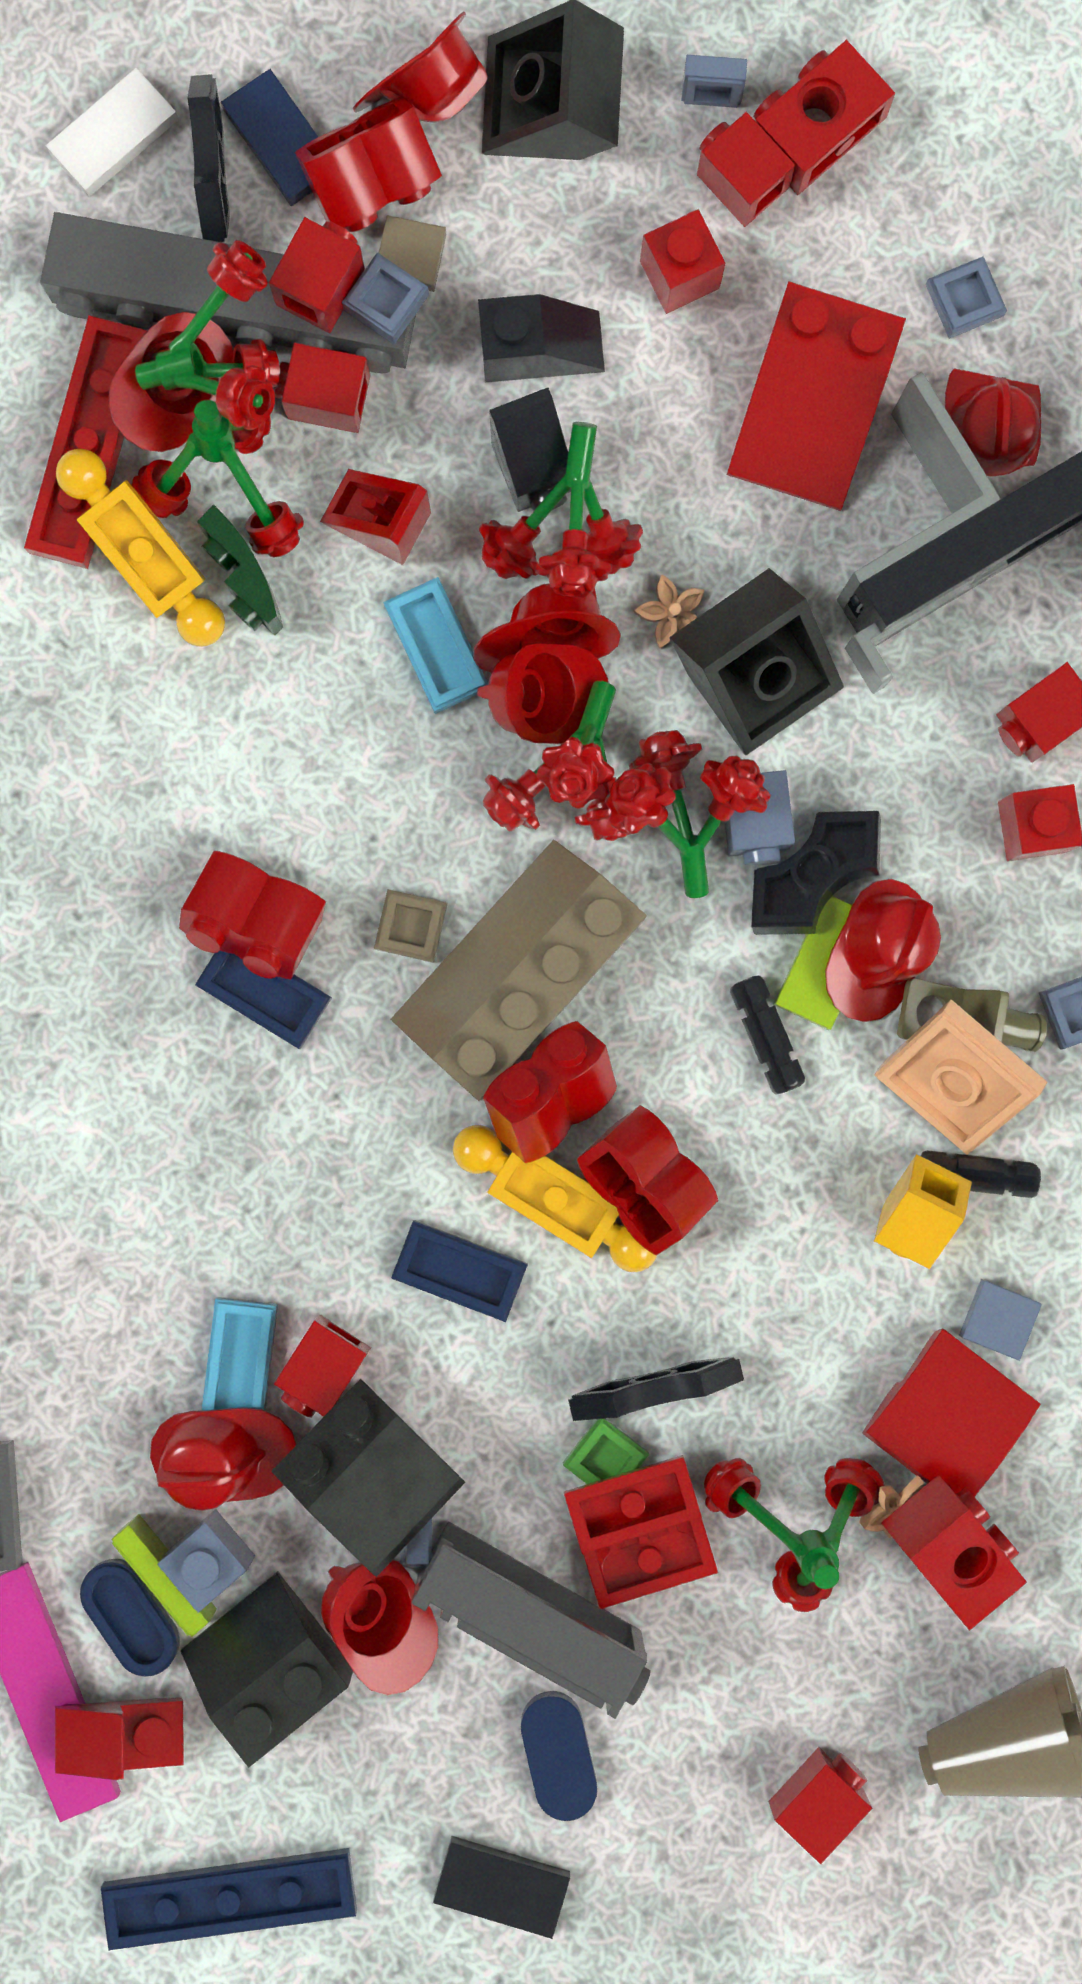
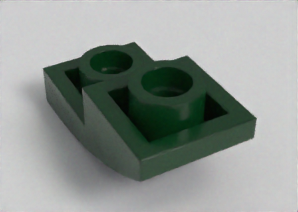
M213 504L197 523L208 538L201 546L206 553L226 572H229L235 565L237 566V569L224 581L230 593L235 597L228 606L253 631H256L263 624L271 633L276 635L283 628V624L272 589L243 537Z

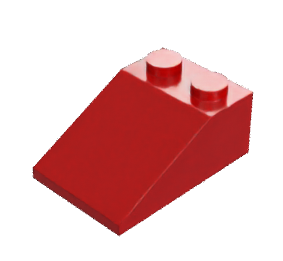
M788 281L726 475L841 511L882 395L906 318Z

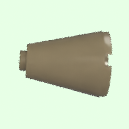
M1065 1666L1050 1668L927 1731L928 1745L918 1747L919 1758L927 1784H938L944 1796L1082 1798V1709L1072 1679Z

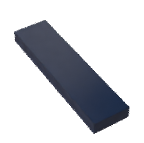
M349 1848L105 1881L101 1886L108 1951L355 1917L357 1914Z

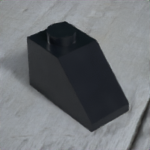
M541 294L478 299L485 383L605 372L600 313L598 310Z
M548 387L489 410L491 445L518 512L528 508H532L534 512L566 474L568 449ZM566 495L560 500V502L554 507V509L560 507L567 501Z

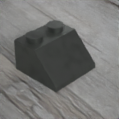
M569 0L488 36L486 64L488 77L485 84L482 154L581 160L617 147L624 27L577 0Z
M770 568L669 637L688 676L745 756L844 688L806 598Z
M362 1379L335 1404L271 1471L304 1508L376 1577L465 1483Z
M278 1571L180 1650L209 1718L248 1768L349 1687L353 1674L352 1669L338 1650L336 1644Z

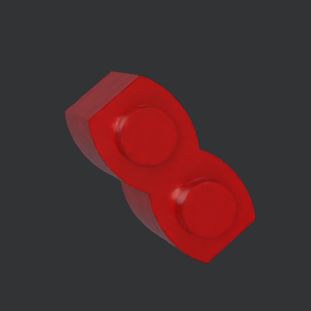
M404 97L394 99L368 111L349 125L332 130L312 140L295 152L325 220L338 224L349 232H356L371 225L378 218L377 211L388 203L398 201L399 204L406 205L422 199L431 191L430 184L442 176L413 105Z
M213 851L181 908L179 929L186 934L187 939L194 946L210 953L223 951L237 955L243 960V964L247 969L260 977L273 979L277 976L291 980L322 921L326 901L299 884L269 876L266 872L244 859L225 852Z
M575 1021L563 1025L547 1035L536 1047L531 1059L521 1061L498 1075L487 1088L483 1099L497 1138L524 1163H529L553 1151L564 1140L571 1125L583 1122L601 1111L612 1099L617 1085L606 1045L582 1024Z
M641 1105L617 1121L577 1158L579 1167L591 1187L603 1199L617 1207L620 1219L631 1236L654 1255H658L683 1239L718 1202L716 1191L706 1174L692 1160L679 1153L676 1141L666 1125L654 1113Z

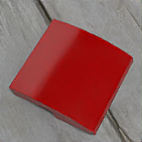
M942 1328L933 1333L904 1379L895 1383L885 1396L862 1434L916 1476L918 1475L925 1483H929L939 1474L955 1494L966 1487L975 1497L1013 1448L1041 1403Z
M683 1455L564 1491L599 1609L718 1573Z

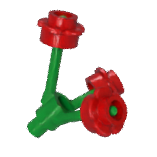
M235 240L231 247L220 242L214 245L213 252L216 256L207 266V272L217 284V287L185 330L169 344L170 350L158 352L156 360L137 364L135 372L137 381L143 390L163 385L166 390L188 388L215 395L218 411L224 418L229 419L230 423L237 428L243 427L246 430H253L270 416L275 405L273 388H277L280 378L279 360L276 351L267 350L262 339H254L250 344L235 345L232 363H206L199 348L194 344L196 338L229 295L239 301L248 302L256 291L261 292L268 284L267 278L263 273L266 263L257 251L240 240ZM209 378H221L219 382Z
M212 400L199 402L194 409L193 433L189 435L185 447L175 461L158 459L152 461L149 465L142 466L138 470L139 476H134L132 479V487L156 517L167 518L170 514L179 516L184 513L188 506L187 497L191 492V483L184 471L197 456H202V458L209 462H224L255 510L245 524V529L250 536L249 544L252 546L253 552L260 555L268 554L274 558L289 553L300 541L298 530L304 525L303 517L299 513L293 514L286 502L276 501L267 504L235 449H238L242 454H250L259 450L264 443L263 437L270 433L271 417L269 416L256 429L246 430L243 427L237 428L233 426L229 419L224 418L219 413L216 402Z
M741 1458L718 1462L710 1469L704 1480V1488L707 1495L705 1499L706 1507L711 1512L720 1511L728 1518H737L748 1511L779 1538L791 1551L784 1553L775 1564L777 1574L772 1580L775 1595L782 1603L792 1604L795 1611L810 1612L817 1609L822 1599L829 1598L833 1587L839 1581V1558L836 1552L839 1549L841 1535L849 1516L861 1517L867 1515L873 1506L879 1503V1489L884 1486L881 1475L868 1462L861 1459L844 1458L838 1460L836 1466H829L824 1475L826 1484L825 1496L829 1504L836 1510L830 1526L824 1532L807 1530L799 1535L791 1531L757 1501L761 1490V1482L753 1474V1467L750 1464H746V1461Z

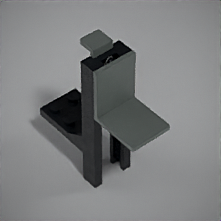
M922 372L909 379L891 415L952 514L853 572L837 598V602L857 633L848 642L845 650L873 694L883 689L893 678L890 670L875 648L877 645L1082 523V451L1001 499Z

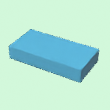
M439 577L383 602L435 714L477 695L478 688L488 685L482 669L479 668L473 659L474 652Z
M218 1297L215 1299L201 1411L240 1407L266 1409L278 1304Z

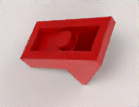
M155 1698L55 1706L56 1774L123 1780L124 1770L184 1765L182 1698Z

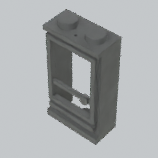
M447 1522L432 1549L431 1561L418 1574L411 1604L426 1611L430 1603L441 1609L440 1618L446 1622H449L453 1615L458 1618L457 1628L600 1709H602L606 1702L607 1715L614 1719L617 1718L625 1702L633 1706L638 1701L651 1673V1670L645 1667L647 1653L645 1652L640 1629L605 1609H599L598 1605L453 1523Z

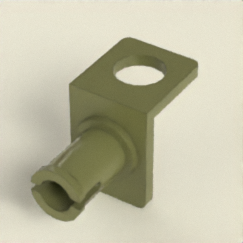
M908 979L906 981L897 1035L901 1039L908 1040L921 1028L916 1017V1010L923 998L932 995L938 998L943 1006L950 1000H953L1006 1046L1036 1052L1044 1043L1047 1033L1045 1017L1038 1013H1026L1007 1008L1009 1002L1008 992L961 989L920 979Z

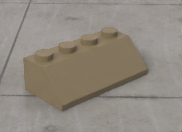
M553 839L390 1020L475 1099L481 1101L493 1080L517 1062L640 926L647 915L603 875Z

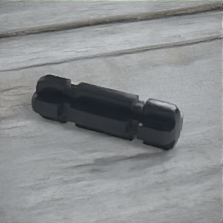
M758 975L734 984L730 988V994L737 1010L744 1009L747 1017L741 1020L760 1064L766 1062L769 1071L764 1072L771 1091L774 1094H782L801 1086L805 1082L804 1073L798 1059L792 1061L789 1056V1052L794 1050L775 1005L769 1007L766 999L770 998L771 995L764 979Z
M924 1151L921 1154V1157L971 1181L970 1191L1003 1195L1005 1190H1009L1008 1192L1012 1193V1196L1033 1198L1037 1196L1040 1188V1168L1031 1162L1013 1160L1011 1165H1007V1163H1004V1159L955 1154L954 1159L947 1156V1153Z

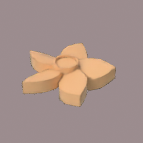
M661 575L656 587L659 601L645 602L634 610V613L642 619L658 622L655 629V638L659 649L671 641L669 637L675 634L677 629H682L697 618L691 611L700 604L704 590L690 588L678 596L673 582L664 575Z
M917 1475L900 1494L890 1485L880 1487L879 1503L874 1505L867 1515L862 1516L859 1523L865 1530L874 1532L884 1531L891 1538L892 1536L881 1522L922 1489L924 1482Z

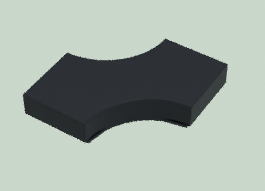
M212 74L194 75L190 79L187 99L193 140L194 190L202 239L224 243L225 238L228 237L230 210L225 174L224 130L216 78H213Z
M879 811L818 812L811 835L794 855L779 864L754 870L751 922L754 934H816V926L821 911L838 890L855 880L879 876L881 816Z
M734 1357L697 1360L653 1373L608 1381L572 1395L568 1402L573 1421L618 1418L664 1403L706 1397L744 1381L740 1360Z

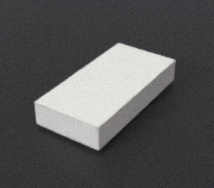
M136 67L46 145V148L75 183L90 197L174 125L179 118L172 106Z

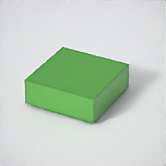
M596 1419L563 1461V1466L583 1482L590 1484L638 1469L649 1456V1452L607 1419Z

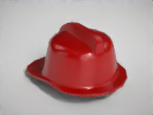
M463 11L428 48L368 91L352 108L356 113L369 107L383 96L390 101L404 97L413 105L419 121L440 122L449 120L461 112L486 84L488 77L485 68L458 28L466 13Z
M181 312L168 315L150 327L118 366L110 382L108 405L113 422L126 440L143 450L165 452L181 447L187 442L189 435L193 433L192 422L195 418V406L203 400L216 402L215 395L195 389L176 388L166 390L161 385L143 390L136 377V365L156 360L158 352L170 350L169 344L185 330L196 314ZM210 320L196 338L194 344L199 348L206 363H232L233 348L230 340L221 327ZM209 378L219 382L221 378Z
M954 368L949 374L946 386L945 409L986 476L1006 475L1022 467L1034 466L1041 445V393L1039 385Z
M549 583L542 584L531 589L520 599L513 608L509 623L500 625L482 636L474 646L473 659L480 669L492 673L495 665L505 656L517 653L523 646L533 643L574 645L589 650L599 659L609 655L618 647L621 633L614 622L601 615L595 589L585 597H569L555 594Z
M533 643L523 646L517 653L507 655L499 661L491 673L489 684L478 688L477 696L488 700L493 719L504 730L518 734L521 739L531 743L563 744L579 728L593 683L595 681L608 682V677L601 662L589 650L574 645Z
M887 879L875 881L860 891L831 950L825 969L826 990L834 1007L847 1018L868 1022L882 1019L897 1009L903 1000L906 981L908 979H915L917 975L930 967L939 952L941 935L939 923L933 914V905L922 900L921 896L908 884Z
M240 1407L189 1411L174 1414L160 1424L151 1440L150 1459L157 1474L158 1487L164 1488L175 1502L185 1508L203 1511L218 1508L225 1502L253 1500L273 1494L283 1484L271 1471L297 1444L290 1428L279 1417L263 1409Z
M393 1559L377 1577L361 1562L350 1564L345 1568L339 1566L331 1567L327 1571L331 1581L327 1585L321 1604V1615L325 1629L332 1636L338 1650L356 1677L369 1690L384 1695L406 1692L423 1679L431 1668L438 1649V1625L432 1609L428 1606L426 1611L411 1604L416 1584L409 1572L397 1560Z

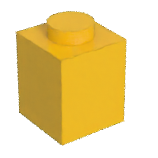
M916 1154L882 1207L874 1242L890 1249L900 1257L908 1258L930 1269L965 1220L972 1182Z

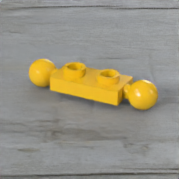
M74 449L65 453L57 464V482L67 495L75 499H86L91 505V508L77 519L79 524L156 618L173 607L178 613L176 619L178 632L187 643L199 647L215 643L221 637L225 628L224 614L215 602L206 598H196L191 592L204 582V575L127 479L113 491H110L105 485L106 468L99 456L86 449Z
M483 1125L468 1126L456 1136L453 1144V1155L455 1161L463 1170L472 1174H483L489 1171L497 1176L488 1189V1194L585 1255L592 1258L600 1244L604 1243L609 1246L610 1255L614 1263L627 1272L646 1270L656 1260L657 1255L642 1247L631 1236L624 1225L622 1226L615 1222L619 1215L617 1207L603 1199L587 1181L546 1155L538 1160L524 1163L513 1152L509 1155L502 1151L501 1141L497 1138L496 1133Z

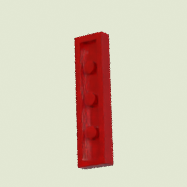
M88 315L24 549L29 554L88 569L95 542L79 524L77 519L88 511L91 505L86 499L81 500L70 497L60 488L56 478V468L61 457L71 450L86 449L92 451L99 456L105 465L107 475L105 485L110 490L124 436L113 422L108 405L110 382L118 366L147 330Z

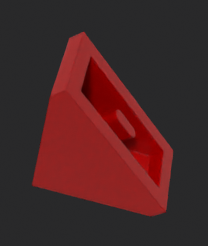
M348 469L320 522L403 565L431 514L428 493L426 489L416 483Z

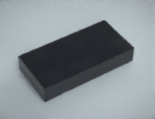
M451 1836L434 1893L433 1903L553 1939L569 1885L570 1871Z

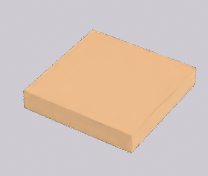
M953 1000L945 1004L892 1053L874 1074L875 1077L966 1155L1035 1100L1047 1084L1043 1077Z

